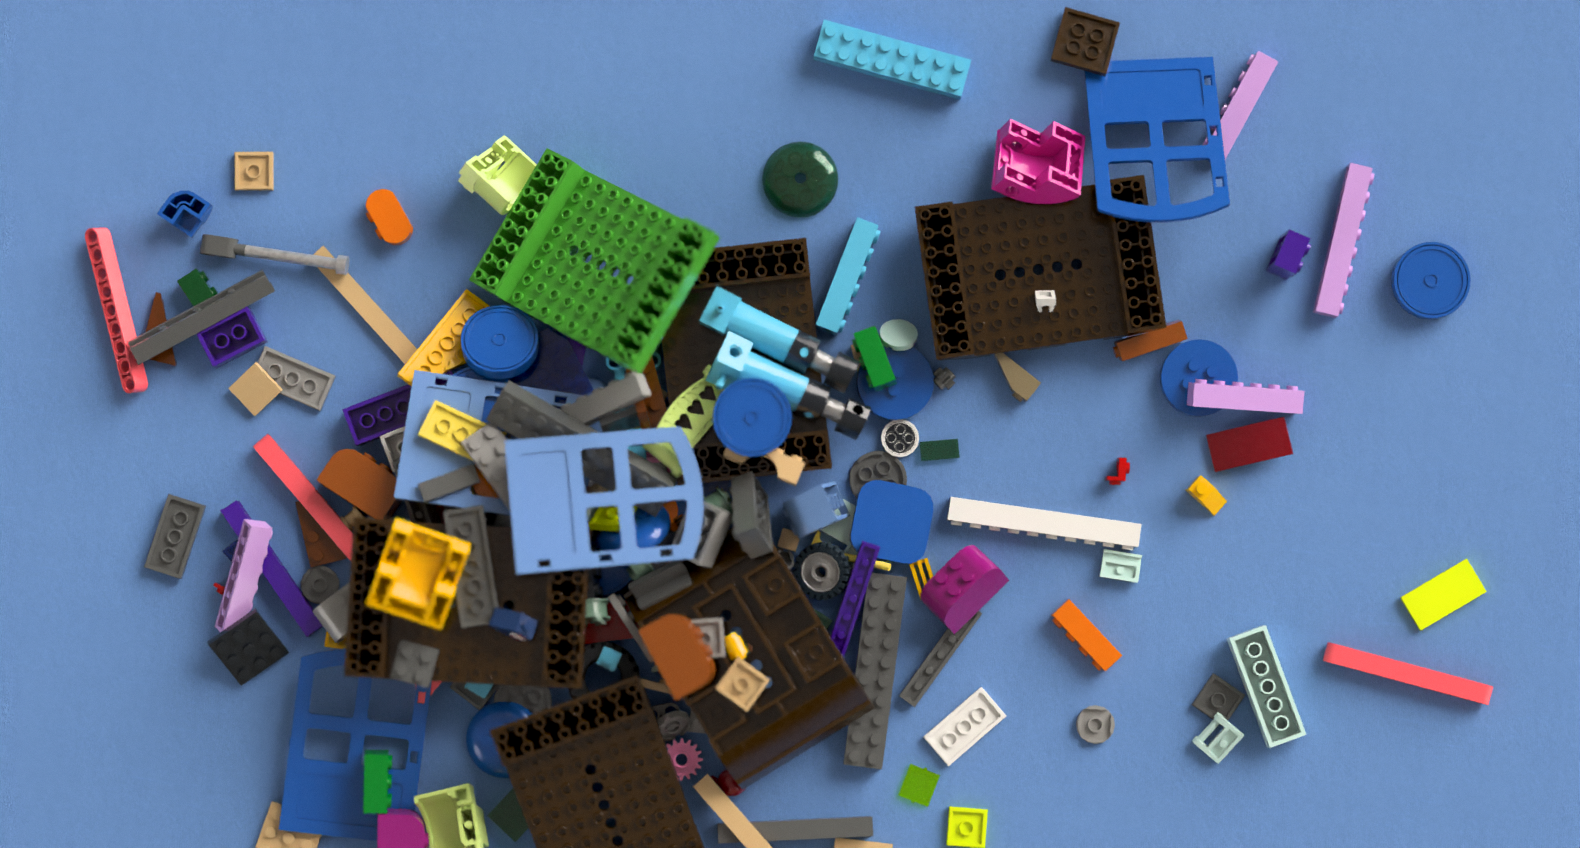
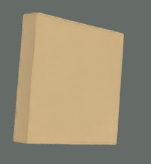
M235 152L234 190H274V152Z
M257 362L228 388L254 416L283 390Z
M737 657L715 689L748 712L770 679Z

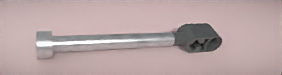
M208 234L202 235L200 254L229 259H235L236 255L334 269L336 274L347 275L349 269V256L338 255L337 258L238 244V239Z

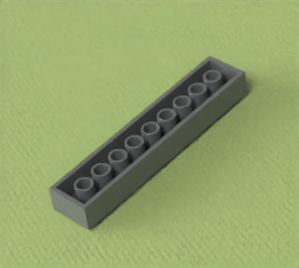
M508 381L502 389L486 419L519 439L598 432L511 381ZM596 448L582 450L583 476L611 492L615 491L616 483L612 449ZM628 449L632 489L673 487L678 478ZM664 502L635 504V506L656 517Z
M879 573L871 574L865 592L855 676L875 709L848 725L844 765L882 769L907 577Z

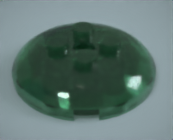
M792 142L778 148L767 160L762 175L763 189L768 201L780 212L796 218L810 217L823 211L833 200L838 188V171L831 156L821 147L809 142ZM798 174H802L806 177V181L804 183H797L795 177Z

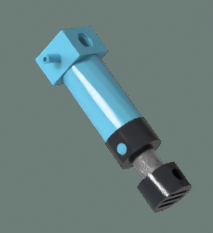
M718 286L699 320L700 325L722 336L727 335L730 331L753 342L751 348L803 375L807 368L818 371L826 376L824 384L843 394L860 364V361L840 351L836 358L822 352L818 348L821 340L742 302L740 297Z
M730 331L728 332L717 352L706 381L714 384L718 390H721L745 378L767 380L776 385L785 394L791 411H794L793 413L813 422H816L820 415L836 422L834 431L854 440L858 438L866 423L871 407L852 398H849L846 404L836 399L834 400L829 397L831 387L751 352L753 342Z

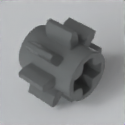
M939 367L933 373L935 376L933 381L941 390L945 387L949 390L955 384L953 379L956 376L947 367L943 370Z

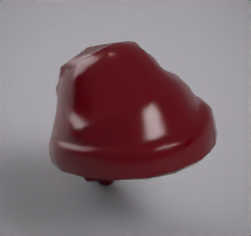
M727 769L718 778L713 775L710 776L727 796H738L746 790V788L742 789Z

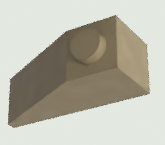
M1004 353L994 354L1005 380L1013 392L1012 396L1019 402H1022V400L1026 402L1041 382Z

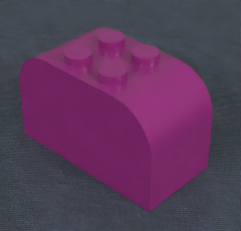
M969 545L957 552L925 584L921 591L920 599L955 634L1009 579L975 545Z
M387 809V813H378L377 848H429L428 833H425L422 817L411 809Z

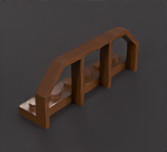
M651 355L641 374H644L651 396L635 403L641 429L657 428L661 418L667 411Z

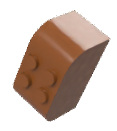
M343 449L336 452L316 479L321 485L373 519L390 520L402 502L401 499H394L397 479L391 474L393 471L383 463H380V465L376 464L377 460L366 452L363 455L353 449Z
M666 615L638 630L675 700L685 698L712 681L715 675V663L711 658L713 651L708 644H704L702 640L704 635L699 627L696 628L688 617L683 615Z

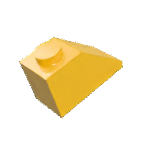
M1201 475L1185 490L1213 516L1227 502L1218 490Z

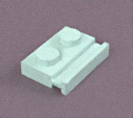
M1103 549L1099 577L1138 583L1142 555Z

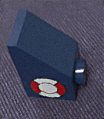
M494 607L488 626L521 642L532 639L538 621L523 613Z

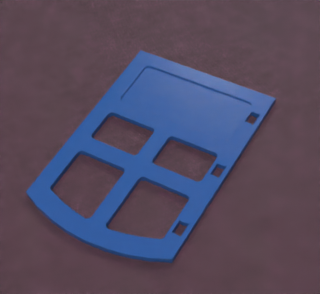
M1213 57L1110 61L1106 76L1084 71L1098 212L1132 221L1175 222L1199 218L1230 206ZM1210 77L1211 85H1205L1204 78ZM1205 122L1207 145L1174 147L1164 145L1163 123ZM1147 124L1150 147L1108 149L1106 146L1105 126ZM1210 128H1216L1217 136L1210 135ZM1208 160L1211 167L1214 194L1200 200L1172 205L1170 202L1166 163L1172 161ZM1148 162L1152 164L1156 196L1155 206L1128 203L1111 197L1108 165ZM1216 179H1222L1223 187H1216Z
M345 648L320 651L302 656L291 738L289 739V754L279 830L378 841V813H363L364 765L361 761L364 738L366 735L407 739L409 741L405 769H388V774H392V789H388V793L392 794L391 808L387 809H411L415 811L414 796H417L431 683L429 688L416 686L413 716L410 724L368 719L372 678H358L355 709L352 717L311 713L309 707L314 671L344 665ZM419 692H426L424 704L417 703ZM308 728L349 732L351 740L348 761L342 763L305 758L303 753L306 730ZM411 751H418L416 763L410 762Z

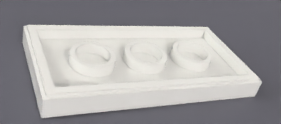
M980 687L924 735L923 738L947 766H950L1002 721L1006 715L986 691Z

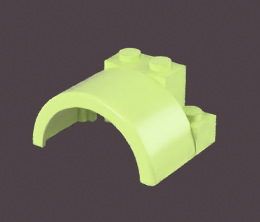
M504 135L478 157L474 156L467 161L459 171L462 176L458 181L471 193L476 192L500 215H505L509 213L537 164ZM503 161H505L503 166L498 170Z
M470 783L414 796V803L419 808L425 822L430 848L489 847L483 809L476 805L474 787Z

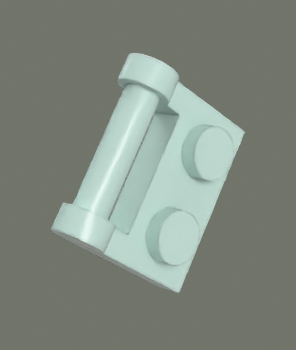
M1217 712L1213 716L1212 722L1199 736H1195L1192 742L1219 764L1244 737V734L1226 720L1222 714ZM1221 724L1224 728L1206 745L1204 743L1206 738Z

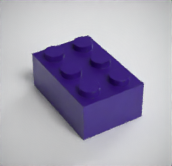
M1290 229L1280 236L1265 271L1285 280L1291 276L1293 277L1297 272L1299 273L1304 263L1301 259L1310 250L1311 244L1308 243L1311 238Z
M248 306L196 334L212 366L215 368H219L268 342L251 308Z

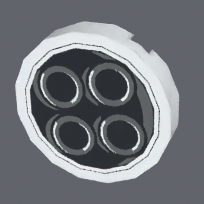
M893 420L882 430V446L892 456L906 457L913 453L918 446V430L907 420Z

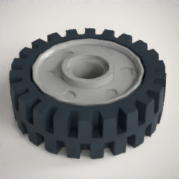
M814 543L803 549L795 559L793 575L796 576L795 579L804 594H808L812 599L828 600L842 593L848 585L852 573L850 571L852 565L848 562L849 557L844 555L845 551L843 549L840 550L837 545H832L833 543ZM820 567H823L825 569V575H822L820 573Z

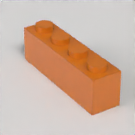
M1067 599L1051 614L1054 618L1052 622L1059 629L1061 627L1067 632L1065 636L1072 643L1076 641L1080 645L1079 651L1085 657L1089 655L1093 659L1091 663L1098 671L1101 669L1103 671L1108 670L1122 656L1070 599Z

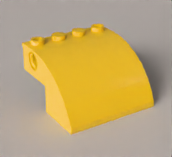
M395 518L366 605L441 630L454 598L456 586L468 557L471 543Z

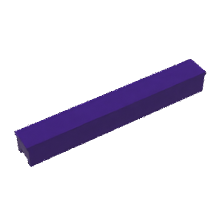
M237 500L220 510L239 538L244 519L252 520L241 502ZM268 543L267 556L263 561L262 573L306 637H311L323 625L312 612L314 609Z

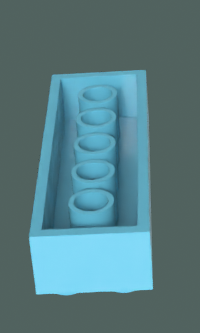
M857 217L815 326L817 329L837 336L838 332L842 333L846 320H843L844 315H849L853 304L850 302L851 297H856L860 286L857 284L858 279H863L867 268L864 266L865 261H870L874 250L871 248L872 243L876 244L881 232L878 230L879 225Z

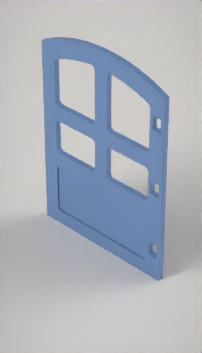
M414 370L394 499L424 503L418 487L419 483L471 464L475 466L473 461L418 436L434 401L437 400L482 421L485 398H498L500 394L495 393V387L503 389L506 385L505 383ZM436 379L448 380L447 386L436 385ZM520 386L555 407L564 405L562 403H555V397L567 398L566 404H573L577 402L576 399L578 397L584 396ZM511 434V440H519V438ZM583 476L584 490L586 492L590 479ZM471 487L427 502L428 504L455 508L483 505L484 513L489 512L511 516V513L500 498L473 495Z
M681 426L504 441L516 574L694 558L702 529L703 489L696 457ZM670 443L680 464L685 484L673 487L632 489L628 447L633 445ZM596 448L612 449L616 483L615 491L590 494L585 492L581 458L582 450ZM685 500L687 502L685 526L679 545L650 548L637 547L633 505ZM616 506L619 515L621 549L591 552L586 510L594 507ZM672 549L673 556L660 557V550ZM611 554L612 561L599 562V555ZM550 560L551 566L538 567V561Z

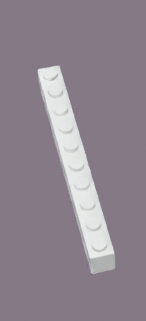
M950 497L947 520L951 521V525L962 526V523H969L971 528L981 529V525L989 526V530L1000 531V528L1008 529V533L1013 534L1025 531L1028 536L1038 537V533L1046 534V538L1057 540V536L1065 537V541L1076 542V539L1084 540V544L1095 545V542H1102L1104 547L1114 548L1116 544L1122 545V549L1133 550L1134 547H1139L1142 525Z

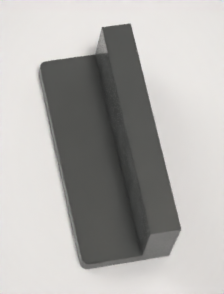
M676 560L642 576L639 580L637 579L629 583L628 586L635 596L640 610H644L691 586L692 581L688 569L682 560Z

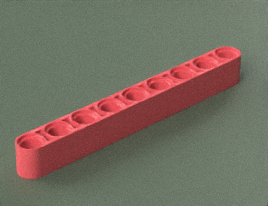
M105 227L89 228L85 232V241L122 388L126 393L144 392L148 388V380L144 364H137L128 344L130 340L137 336L111 233Z
M266 434L253 446L254 449L351 561L353 532L341 521L340 516L269 434Z
M1327 642L1323 661L1485 705H1489L1493 686L1330 642Z

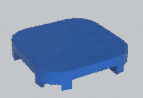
M873 480L864 484L857 494L849 534L852 548L858 554L863 540L881 546L877 559L901 564H911L918 561L924 555L927 547L933 515L931 496L926 491L916 487L882 480Z

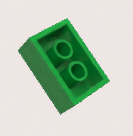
M875 325L854 333L855 339H852V343L856 352H860L862 357H859V361L863 371H868V375L865 377L870 389L874 388L877 392L897 384Z
M365 750L363 813H387V808H391L392 794L388 793V789H392V774H388V769H392V755H389V750Z

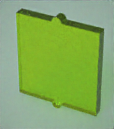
M910 764L898 795L911 800L912 803L917 802L928 807L940 775L928 771L927 768H920Z

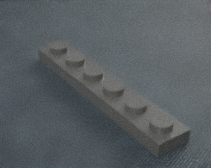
M980 611L955 634L947 628L899 696L914 707L918 704L982 615Z

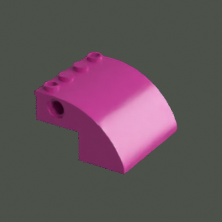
M1009 119L997 130L991 189L1010 198L1035 204L1061 203L1078 198L1081 195L1086 136L1055 121L1040 133Z

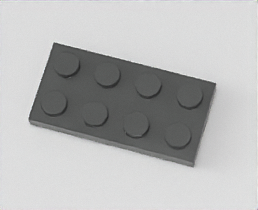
M168 494L144 567L182 579L206 506Z

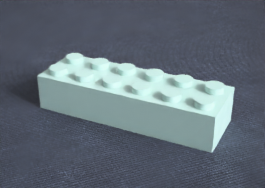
M1266 625L1226 638L1266 746L1272 748L1306 735Z

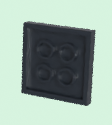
M256 609L207 641L210 648L241 686L289 653L288 649Z

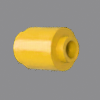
M735 631L724 637L725 650L730 660H736L737 657L744 659L746 657L745 653L748 650L740 635H737Z

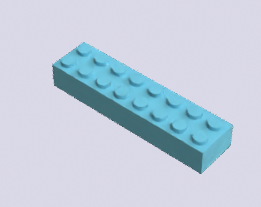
M828 20L823 21L813 59L958 100L961 99L971 59Z

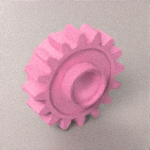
M681 738L680 743H677L674 739V745H666L668 753H670L680 781L683 780V776H686L689 780L691 773L697 774L696 768L701 769L698 762L703 761V758H698V755L702 752L695 750L697 744L690 745V739L687 743H684L683 738ZM677 755H686V764H678L676 761Z

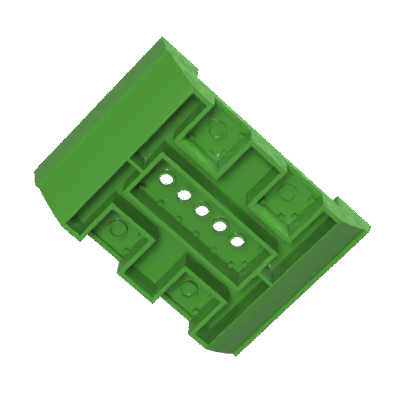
M546 148L469 280L512 307L522 310L533 319H538L581 345L605 355L629 371L641 374L720 237L714 231L686 217L682 219L584 170L574 161ZM592 255L591 260L586 263V258ZM603 262H606L605 267L602 270H600V265ZM619 269V274L613 277L614 272ZM633 276V281L627 284V280Z

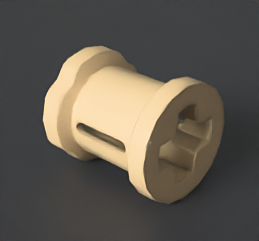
M355 506L352 507L353 510L346 516L340 517L341 521L350 531L353 530L354 518H365Z

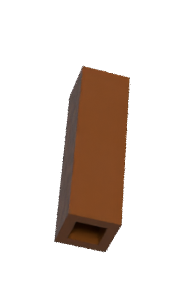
M1176 320L1167 323L1164 329L1114 341L1115 347H1113V352L1116 358L1119 357V360L1125 361L1187 340L1188 338L1183 322Z

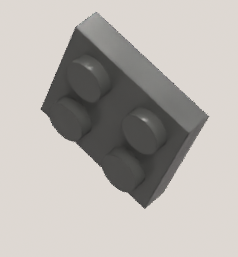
M401 640L390 678L429 688L440 650Z

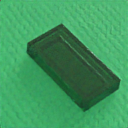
M958 439L919 442L921 461L960 458Z

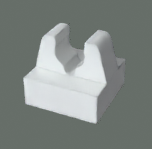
M1054 290L1035 291V301L1039 312H1042L1043 306H1049V312L1053 311L1056 305Z

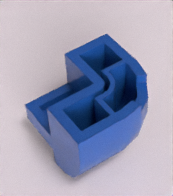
M189 190L172 193L167 198L157 214L193 238L200 226L208 219L213 206Z

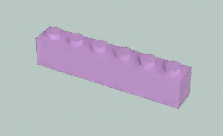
M1260 51L1255 55L1251 54L1246 63L1249 65L1247 71H1242L1237 80L1240 84L1237 88L1233 87L1228 96L1231 98L1229 104H1224L1220 111L1222 115L1220 121L1225 159L1278 64V61ZM1211 128L1210 130L1213 131L1212 135L1217 136L1216 128ZM1207 137L1202 145L1208 144Z
M1195 379V383H1188V406L1303 414L1304 391L1298 390V386L1287 385L1286 389H1280V385L1268 384V388H1265L1259 383H1250V386H1243V382H1232V385H1225V381L1214 380L1213 384H1208L1207 380Z
M248 519L243 521L215 627L219 632H222L252 610L253 597L257 592L258 579L262 574V565L264 558L267 556L269 540L272 538V527L265 521Z

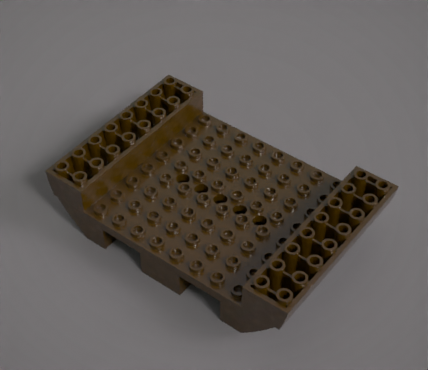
M1144 175L1110 179L1111 197L1113 199L1133 204L1148 205ZM1095 184L1081 186V195L1078 198L1061 203L1035 204L1010 197H1000L953 204V201L914 207L936 360L980 358L1025 349L1030 351L1066 346L1068 343L1096 339L1123 338L1166 328L1151 222L1132 221L1098 212ZM1074 259L1079 260L1082 264L1078 270L1071 267V262ZM1054 262L1062 264L1063 269L1061 272H1054L1052 270ZM1041 265L1044 269L1043 274L1036 275L1033 272V267ZM1017 267H1021L1025 272L1021 278L1014 275V269ZM997 270L1005 272L1006 277L1004 280H997L995 278ZM1035 291H1055L1056 305L1052 312H1049V306H1043L1042 312L1038 311Z
M806 238L714 248L663 335L662 346L669 407L681 393L704 377L703 370L708 364L712 366L717 352L726 335L722 336L700 325L699 322L717 286L740 297L742 302L817 338ZM751 348V350H750V351L753 352V353H756V354H758V355H760V356H762V357H764V358H766V359H768V360H771V361H773V362H775V363H777V364H779V365H781V366H783V367H786V368H788V369H790V370H792V371H794V372H796V373H798V374H801V373H799V372H797V371H795V370H793V369H791V368H789V367L783 365V363H781V362H779V361H777V360H775V359H773V358H771V357H769V356H767V355H765V354H763V353H761V352H759V351H757V350H755V349H753V348ZM807 368L803 376L822 383L821 373ZM710 386L705 387V392L699 394L702 399L717 401L713 388ZM698 400L693 401L692 406L687 408L689 413L704 415L701 403ZM791 411L792 421L789 434L778 448L783 450L787 456L791 457L793 454L801 457L802 462H805L802 472L832 468L826 417L820 415L816 422H813ZM685 414L681 415L680 420L675 422L676 427L681 426V428L692 429L689 418ZM714 424L692 449L696 457L702 483L731 480V478L753 471L756 477L778 474L775 465L764 457H752L742 465L724 458L726 446L720 441ZM683 474L677 479V486L685 484Z
M354 518L344 676L393 679L390 677L400 641L405 640L440 650L431 681L582 688L588 568L516 574L512 527L486 526L499 608L504 609V603L511 600L514 603L512 611L523 613L538 621L531 640L519 642L488 626V624L461 628L456 590L454 594L456 604L453 608L449 609L443 627L439 630L366 605L394 520ZM409 522L447 535L445 524ZM588 530L590 544V530ZM550 560L538 561V567L551 566Z
M731 524L728 527L712 568L700 566L690 560H682L688 569L692 581L691 586L644 610H640L637 600L629 587L623 591V596L640 628L666 615H683L690 620L721 618V613L724 610L731 612V619L723 621L724 637L731 634L733 627H740L742 630L740 636L744 644L749 643L752 646L751 653L742 660L750 666L754 660L761 661L762 668L759 672L765 677H770L772 685L769 688L763 689L748 712L715 689L735 662V659L730 660L725 650L726 657L712 658L715 663V675L712 681L705 687L686 696L683 700L694 712L721 762L742 789H745L875 709L778 552L773 540L772 552L751 559L747 552H743L740 541L735 540L732 532L734 524Z
M639 675L489 730L501 763L506 767L536 848H705L685 799L672 758L667 751L658 727L651 702ZM588 764H593L596 767V771L589 774L585 771V767ZM600 782L603 785L602 790L594 791L592 789L593 783ZM607 800L610 806L607 809H601L598 806L599 802ZM608 818H614L616 825L608 827L605 821ZM621 836L623 842L620 845H615L612 842L613 837Z

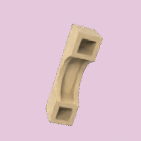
M727 447L723 455L724 458L740 465L752 458L738 455ZM779 448L767 455L760 456L769 459L775 465L778 480L796 487L805 465L801 457L793 454L791 457L787 456Z

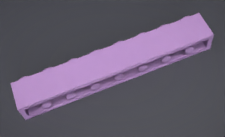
M1354 163L1347 165L1313 313L1336 318L1343 312L1344 303L1341 302L1343 295L1346 296L1348 291L1346 281L1347 277L1351 276L1353 266H1350L1352 258L1354 259L1357 253L1355 242L1359 240L1361 235L1359 225L1360 221H1364L1366 214L1363 208L1364 204L1368 203L1370 192L1367 191L1369 185H1372L1374 180L1373 168Z

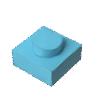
M604 646L596 664L615 671L622 653Z

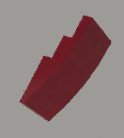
M1285 417L1206 435L1215 472L1293 454Z

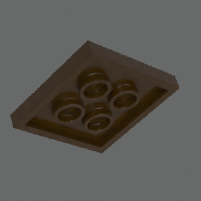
M1065 7L1050 61L1106 76L1120 22Z

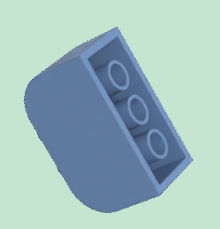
M835 481L821 484L783 503L784 514L787 518H790L792 523L791 529L798 538L813 534L850 516ZM839 509L841 515L836 516L834 510Z

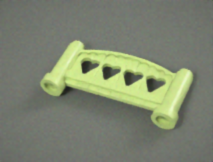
M710 364L702 372L704 377L687 388L675 399L657 428L676 427L675 422L680 420V416L683 414L687 415L692 429L682 428L689 440L692 449L714 424L713 411L716 401L702 399L699 394L705 392V387L710 386L713 388L717 400L724 390L723 388L718 390L714 384L706 381L711 369ZM698 400L701 403L704 415L689 413L687 408L692 406L693 401ZM670 443L643 445L645 450L672 471V475L676 478L682 475L680 464Z

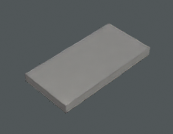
M267 346L264 347L258 360V364L283 389L279 394L319 411L322 410L335 380V375Z

